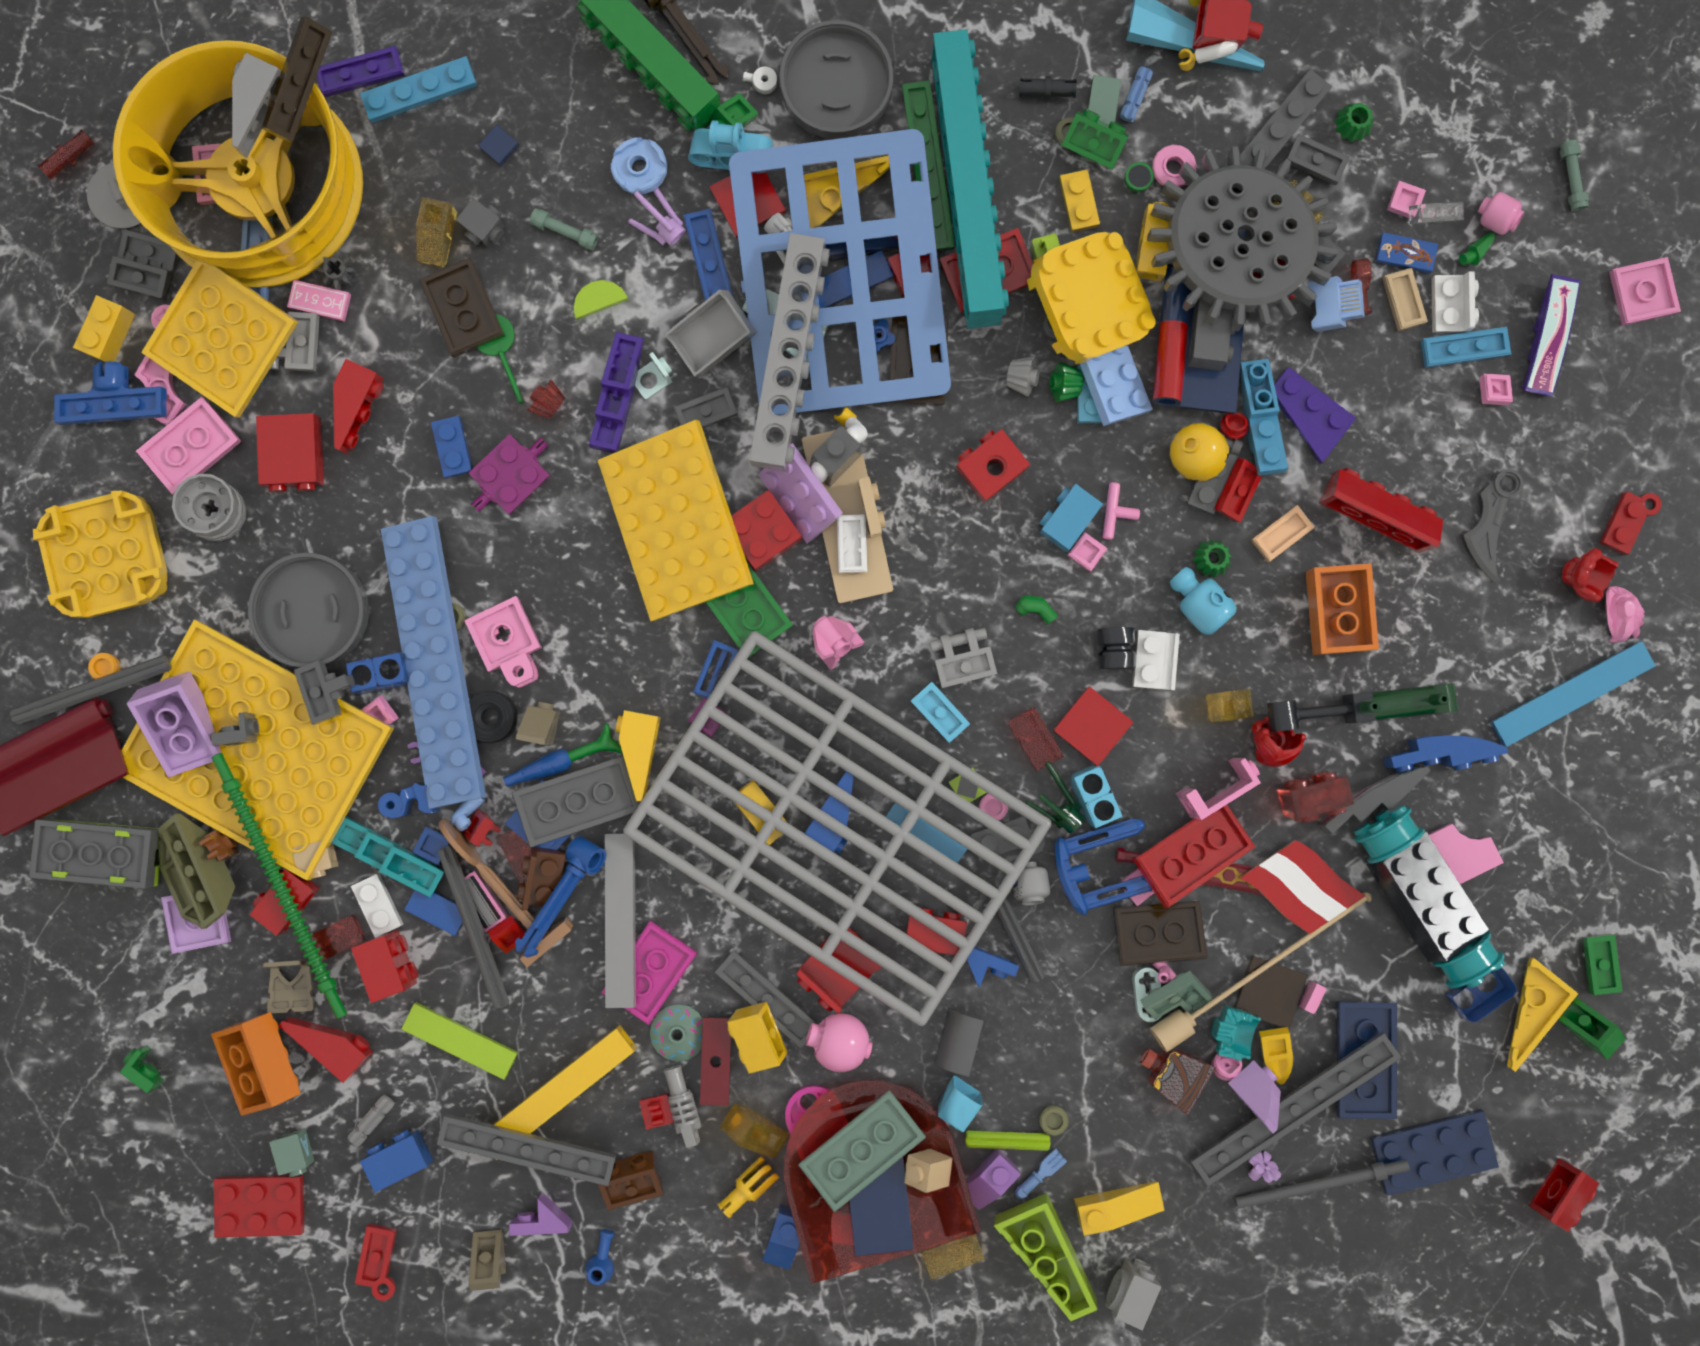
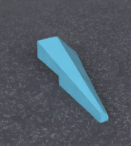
M1133 0L1126 41L1181 51L1182 49H1189L1192 53L1196 51V49L1192 48L1196 22L1157 0ZM1241 47L1231 55L1209 61L1262 72L1265 65L1264 60Z

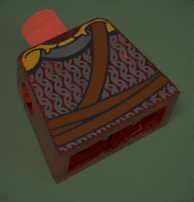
M1175 1048L1167 1053L1164 1051L1161 1056L1147 1049L1140 1061V1064L1152 1070L1147 1081L1186 1115H1189L1216 1069L1210 1062Z

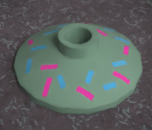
M683 1004L669 1005L659 1011L653 1019L650 1029L651 1043L657 1053L667 1060L677 1062L689 1060L697 1055L702 1049V1016L691 1006ZM678 1029L683 1033V1037L675 1039L672 1032Z

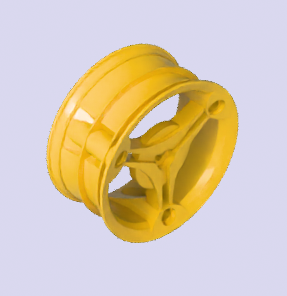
M227 40L197 44L180 50L155 65L136 84L125 101L117 120L113 141V164L120 191L126 204L141 224L158 239L171 246L177 255L192 268L197 260L220 267L249 288H268L298 280L321 267L325 262L323 257L331 258L343 245L355 225L363 195V171L355 142L340 118L329 108L325 97L314 82L297 131L301 126L322 125L330 142V160L327 176L317 200L308 213L294 225L285 207V204L291 197L295 184L294 167L287 155L292 142H286L278 137L275 138V135L262 129L247 158L234 148L232 138H229L218 146L209 159L176 162L169 154L178 135L201 111L221 100L232 97L234 69L236 64L243 60L246 53L279 68L280 71H282L287 58L269 48L242 41ZM182 175H206V179H183ZM189 191L210 194L217 205L229 215L241 220H258L271 239L242 251L216 252L205 250L194 245L181 232L175 223L170 208L176 203L181 192ZM277 213L286 231L279 235L268 218Z

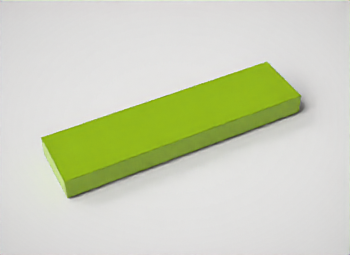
M417 1002L413 1004L401 1029L503 1080L506 1079L519 1053Z

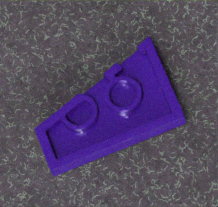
M1287 367L1274 384L1278 405L1287 418L1291 419L1300 432V437L1305 443L1307 442L1315 454L1314 457L1321 464L1355 421L1356 417L1290 367Z

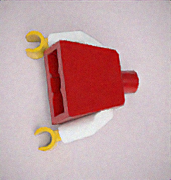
M1188 0L1191 6H1198L1192 48L1196 49V51L1192 53L1189 49H1182L1178 54L1179 58H1189V60L1179 63V67L1183 71H1189L1194 67L1195 61L1204 63L1233 54L1246 42L1247 38L1258 41L1263 31V24L1250 20L1251 3L1246 0Z

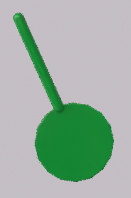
M496 314L505 336L478 347V350L485 355H499L518 403H523V398L504 354L514 342V328L508 319Z

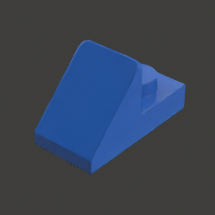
M974 947L967 958L979 988L988 967H991L990 972L1005 979L1008 974L1015 977L1019 968L1016 962L978 947Z

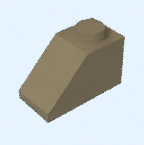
M537 701L536 707L528 705L516 739L541 745H554L560 711L553 710V704Z

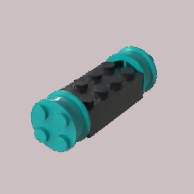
M1401 805L1392 811H1380L1374 816L1376 818L1374 822L1370 824L1365 823L1353 831L1355 833V842H1361L1369 854L1367 867L1427 961L1432 962L1435 967H1441L1447 977L1446 985L1449 988H1458L1465 985L1468 988L1478 986L1484 981L1483 977L1505 965V955L1502 951H1496L1490 942L1491 933L1488 931L1489 929L1423 827L1416 826L1409 815L1412 809L1409 806Z

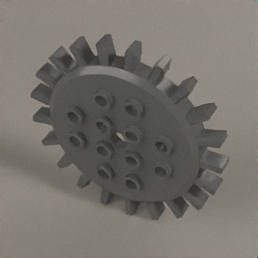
M1238 146L1231 148L1227 157L1228 166L1219 168L1212 151L1206 152L1202 158V164L1206 173L1202 176H1199L1188 162L1184 163L1179 174L1189 185L1186 190L1181 189L1169 180L1166 181L1161 192L1177 204L1175 208L1159 203L1154 204L1150 215L1168 221L1169 224L1168 229L1151 228L1147 235V241L1167 242L1168 251L1156 254L1151 264L1152 267L1173 264L1177 273L1167 279L1163 288L1165 291H1169L1184 283L1192 291L1187 295L1182 308L1185 311L1194 307L1197 300L1201 298L1211 304V308L1207 313L1206 323L1212 325L1219 317L1222 308L1233 311V331H1239L1246 320L1245 312H1256L1259 327L1261 330H1265L1272 323L1268 308L1277 306L1283 318L1288 322L1297 314L1294 306L1288 299L1292 294L1297 296L1308 307L1318 297L1303 283L1306 278L1323 286L1329 281L1332 274L1314 266L1316 259L1333 261L1337 256L1338 249L1318 245L1319 237L1331 236L1337 229V224L1329 222L1316 224L1314 214L1320 213L1329 202L1325 197L1317 199L1312 203H1307L1302 194L1307 191L1313 180L1310 176L1301 179L1296 186H1293L1284 179L1289 172L1291 161L1288 159L1283 161L1278 166L1276 173L1265 170L1263 165L1266 160V150L1260 149L1252 161V166L1241 165ZM1232 188H1238L1240 194L1234 193ZM1271 199H1276L1279 205H1274ZM1208 200H1213L1216 206L1209 205ZM1247 212H1253L1255 214V217H1249L1247 215ZM1286 223L1293 224L1294 229H1289ZM1222 224H1228L1231 230L1224 229ZM1245 229L1249 231L1252 235V240L1243 241L1240 239L1238 230ZM1262 235L1268 236L1270 242L1264 241ZM1202 236L1206 238L1207 242H1200L1198 237ZM1237 248H1243L1246 254H1240ZM1277 259L1283 260L1285 266L1279 265ZM1213 261H1219L1222 267H1216ZM1253 272H1258L1261 278H1255Z

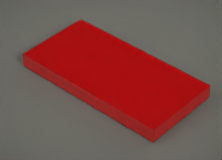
M1225 805L1203 820L1193 818L1137 856L1133 861L1166 909L1254 849L1255 845L1229 806Z

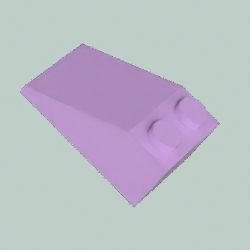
M190 671L138 689L127 702L130 711L168 778L213 762L211 757L221 753L219 746L212 745L211 733H215L203 694Z

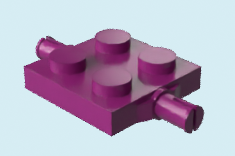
M509 434L469 472L483 492L471 505L480 512L492 501L499 504L509 515L514 512L550 477L541 467L537 458L549 445L540 437L528 449L520 445Z

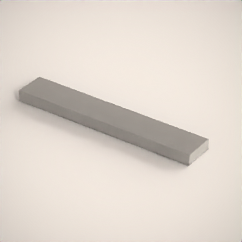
M605 834V1008H635V841L625 834Z

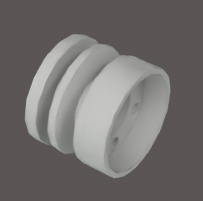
M197 474L186 478L178 485L172 501V509L176 520L185 529L208 541H223L232 538L241 530L246 520L247 508L243 497L231 485L212 474ZM216 507L218 508V512H217V513H216V512H212L211 514L209 513L210 508H211V509H215Z

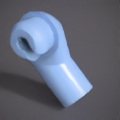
M481 798L462 802L451 816V824L456 826L458 831L467 829L471 823L467 817L481 806L485 799Z

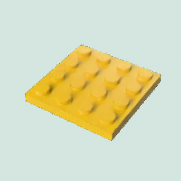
M197 260L141 353L234 417L240 418L297 326L298 321L220 267Z

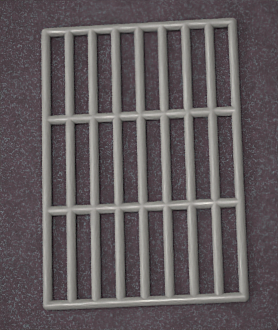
M753 631L743 643L625 825L623 833L915 1024L924 1026L1052 823L1049 818L768 638ZM755 646H759L843 700L835 714H831L747 660ZM740 669L826 723L827 726L819 739L731 684ZM726 693L810 747L812 750L803 763L799 762L717 709L716 706L723 695ZM852 707L940 762L931 777L845 723L844 720ZM709 717L794 771L796 775L786 788L701 733L700 731ZM836 732H840L924 786L917 800L910 799L829 747L828 745ZM695 742L781 797L772 812L685 757L692 743ZM821 755L908 810L909 812L901 825H897L813 771L812 769ZM677 766L763 820L765 823L756 836L752 835L670 782L669 779ZM951 769L1037 824L1038 826L1029 840L942 785L941 782L948 771ZM805 780H808L892 834L893 837L885 850L797 795ZM661 791H665L747 844L749 848L742 859L739 861L654 806L653 804ZM934 793L1022 849L1014 864L926 809L925 807ZM789 805L795 806L877 859L878 861L869 875L781 819ZM646 814L732 869L733 873L725 885L639 831L637 828ZM918 818L1006 873L1007 875L998 889L911 834L910 831ZM777 829L862 884L854 899H851L766 844L773 830ZM904 842L991 898L984 911L980 913L895 858L894 856ZM758 853L844 907L846 911L838 924L750 868ZM886 868H891L976 923L967 938L880 883L879 879ZM742 878H746L829 932L831 935L822 949L735 893L734 891ZM873 891L960 947L951 963L865 908L863 904L870 893ZM858 916L943 971L944 974L936 987L847 931L855 917ZM843 941L928 996L929 998L920 1012L832 956L839 942Z

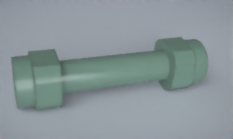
M1578 140L1565 141L1560 144V156L1562 160H1566L1571 189L1568 203L1571 211H1579L1589 207L1588 192H1583L1578 163L1581 149L1580 145H1578Z
M535 208L530 217L529 223L543 231L545 228L578 241L580 247L593 251L597 245L598 234L586 228L581 231L555 220L544 210Z

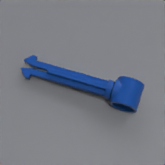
M582 836L575 838L566 850L565 858L572 865H567L565 868L567 869L523 938H517L515 941L516 951L521 953L526 948L524 956L527 958L537 955L539 951L536 950V947L580 879L584 878L585 873L588 875L597 873L605 863L606 851Z

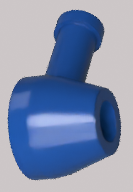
M609 1229L600 1230L597 1255L592 1256L585 1265V1276L594 1285L607 1283L614 1273V1264L608 1257L614 1231ZM599 1270L603 1276L595 1277L593 1271Z

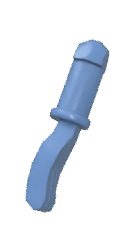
M1056 1148L1050 1151L1041 1160L1037 1172L1033 1171L1027 1180L1020 1186H1017L1015 1196L1018 1199L1028 1197V1194L1039 1183H1043V1178L1052 1176L1067 1160Z

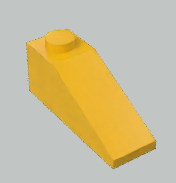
M624 710L623 716H618L616 732L620 733L619 742L636 801L641 802L647 793L661 717Z
M1158 1181L1074 1198L1079 1226L1084 1236L1114 1230L1164 1211Z

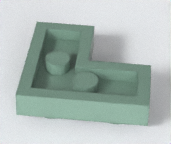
M1191 971L1177 975L1170 983L1163 987L1153 989L1148 993V996L1140 1001L1144 1009L1156 1020L1178 1006H1181L1191 1015L1214 998Z

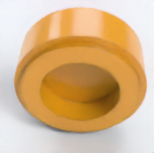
M109 653L94 655L88 664L89 673L94 679L121 669L118 658Z

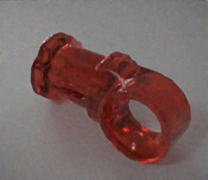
M1368 258L1352 260L1351 278L1352 280L1359 279L1362 282L1364 315H1369L1372 313V308L1368 305L1367 290H1369L1372 278L1371 263Z

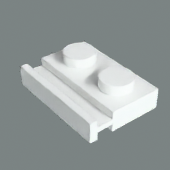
M1137 630L1135 646L1136 668L1133 669L1132 687L1175 690L1180 634Z

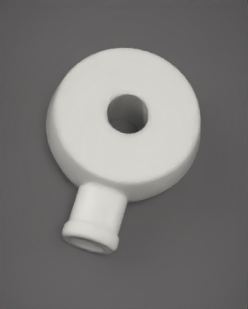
M764 66L758 68L754 74L744 72L743 81L752 82L755 90L761 94H770L778 85V76L772 68Z

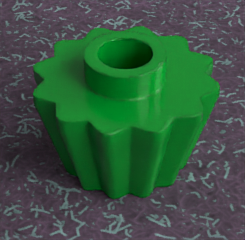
M1363 103L1345 105L1344 109L1338 111V117L1334 120L1337 125L1336 132L1341 133L1342 139L1348 138L1350 142L1355 140L1362 141L1364 136L1370 134V129L1374 125L1372 110L1369 109L1368 105H1363Z
M1062 362L1055 365V369L1050 376L1049 387L1056 402L1080 396L1083 387V376L1080 369Z
M1210 539L1208 542H1201L1200 548L1195 549L1196 556L1193 558V561L1197 564L1196 570L1202 571L1204 576L1210 575L1215 578L1218 574L1224 575L1226 569L1231 567L1230 560L1233 556L1229 553V547L1224 546L1221 540L1215 542L1213 539ZM1210 553L1215 554L1217 557L1215 564L1209 560L1208 556Z

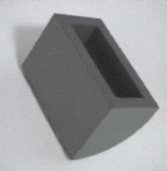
M948 1008L934 1062L935 1065L959 1075L970 1076L984 1022L982 1016Z

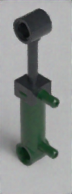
M1455 683L1342 695L1343 704L1298 708L1296 700L1267 703L1270 732L1299 729L1300 720L1341 715L1345 716V723H1359L1458 712Z

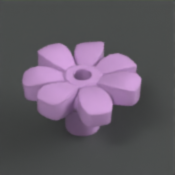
M1267 1151L1259 1152L1248 1160L1254 1166L1248 1172L1249 1177L1253 1181H1257L1263 1176L1264 1180L1270 1183L1273 1180L1277 1181L1281 1177L1277 1164L1274 1161H1270L1272 1156Z

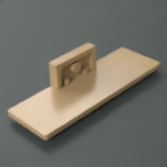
M836 430L802 438L808 465H810L812 454ZM862 454L831 487H828L824 482L822 483L842 511V515L865 514L867 572L839 573L837 519L822 532L838 603L893 591L881 536V528H886L883 511L877 512L875 501L880 500L877 484H871Z

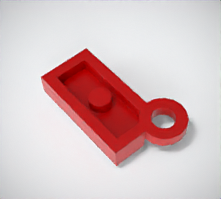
M1628 491L1623 492L1599 544L1622 555H1629L1646 517L1655 515L1660 511L1662 503L1659 496L1653 493H1646L1639 497ZM1647 499L1651 500L1654 504L1651 510L1645 507Z
M369 1223L366 1226L355 1284L372 1287L373 1296L377 1300L386 1301L396 1291L395 1282L392 1278L387 1277L391 1264L397 1229ZM386 1284L389 1288L388 1293H381L379 1285Z

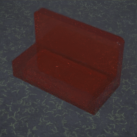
M1035 707L1026 710L1007 722L1036 771L1045 767L1047 761L1052 763L1064 757Z

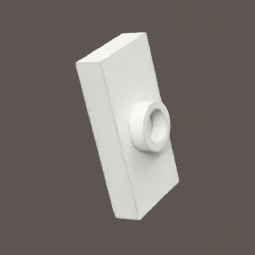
M865 514L841 515L837 518L839 573L867 572Z

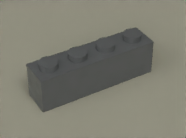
M1213 261L1216 267H1222L1219 261ZM1199 298L1193 309L1188 367L1222 371L1227 362H1231L1234 346L1229 345L1230 335H1233L1235 332L1232 326L1233 311L1221 308L1219 317L1210 325L1206 323V318L1211 304Z

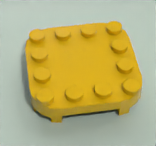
M1095 233L1055 247L1033 261L1031 278L1027 279L1029 291L1036 289L1057 339V342L1052 344L1057 354L1063 353L1067 358L1075 361V364L1085 363L1091 359L1128 346L1145 337L1149 330L1155 326L1156 321L1152 314L1150 303L1129 251L1119 233Z
M111 491V494L60 507L54 505L45 509L46 513L40 518L37 528L33 529V540L39 542L51 592L50 595H47L51 606H55L62 614L74 618H92L147 604L157 599L158 596L163 595L167 590V567L155 517L150 505L143 497L125 491Z

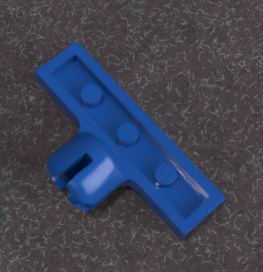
M106 361L104 367L103 362L95 363L90 391L54 395V423L59 425L167 417V389L161 386L130 389L129 368L119 362Z

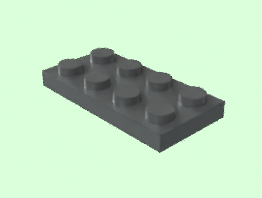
M623 756L512 792L529 848L633 814L639 805L634 795Z

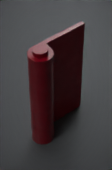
M95 697L0 745V833L2 836L5 837L35 822V820L41 819L129 775L111 718L113 710L108 701Z

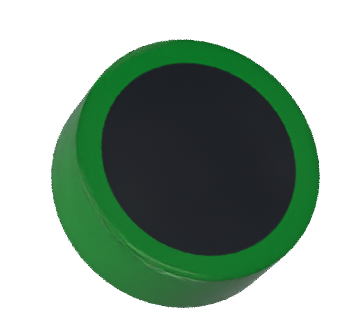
M1136 162L1130 165L1124 176L1126 187L1135 193L1146 191L1154 179L1151 167L1143 162Z

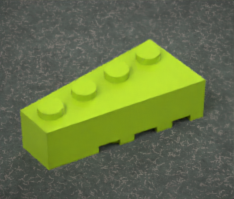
M1048 1193L995 1215L994 1227L1000 1234L1002 1233L1017 1255L1019 1254L1029 1267L1031 1273L1044 1285L1048 1294L1070 1321L1098 1310L1095 1292Z

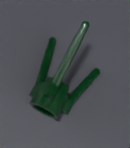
M1047 761L1045 763L1046 767L1070 805L1064 803L1058 807L1043 794H1039L1038 798L1055 812L1054 815L1028 800L1025 801V804L1049 818L1059 829L1063 827L1068 833H1072L1081 826L1085 819L1079 812L1082 806L1075 801L1051 762Z

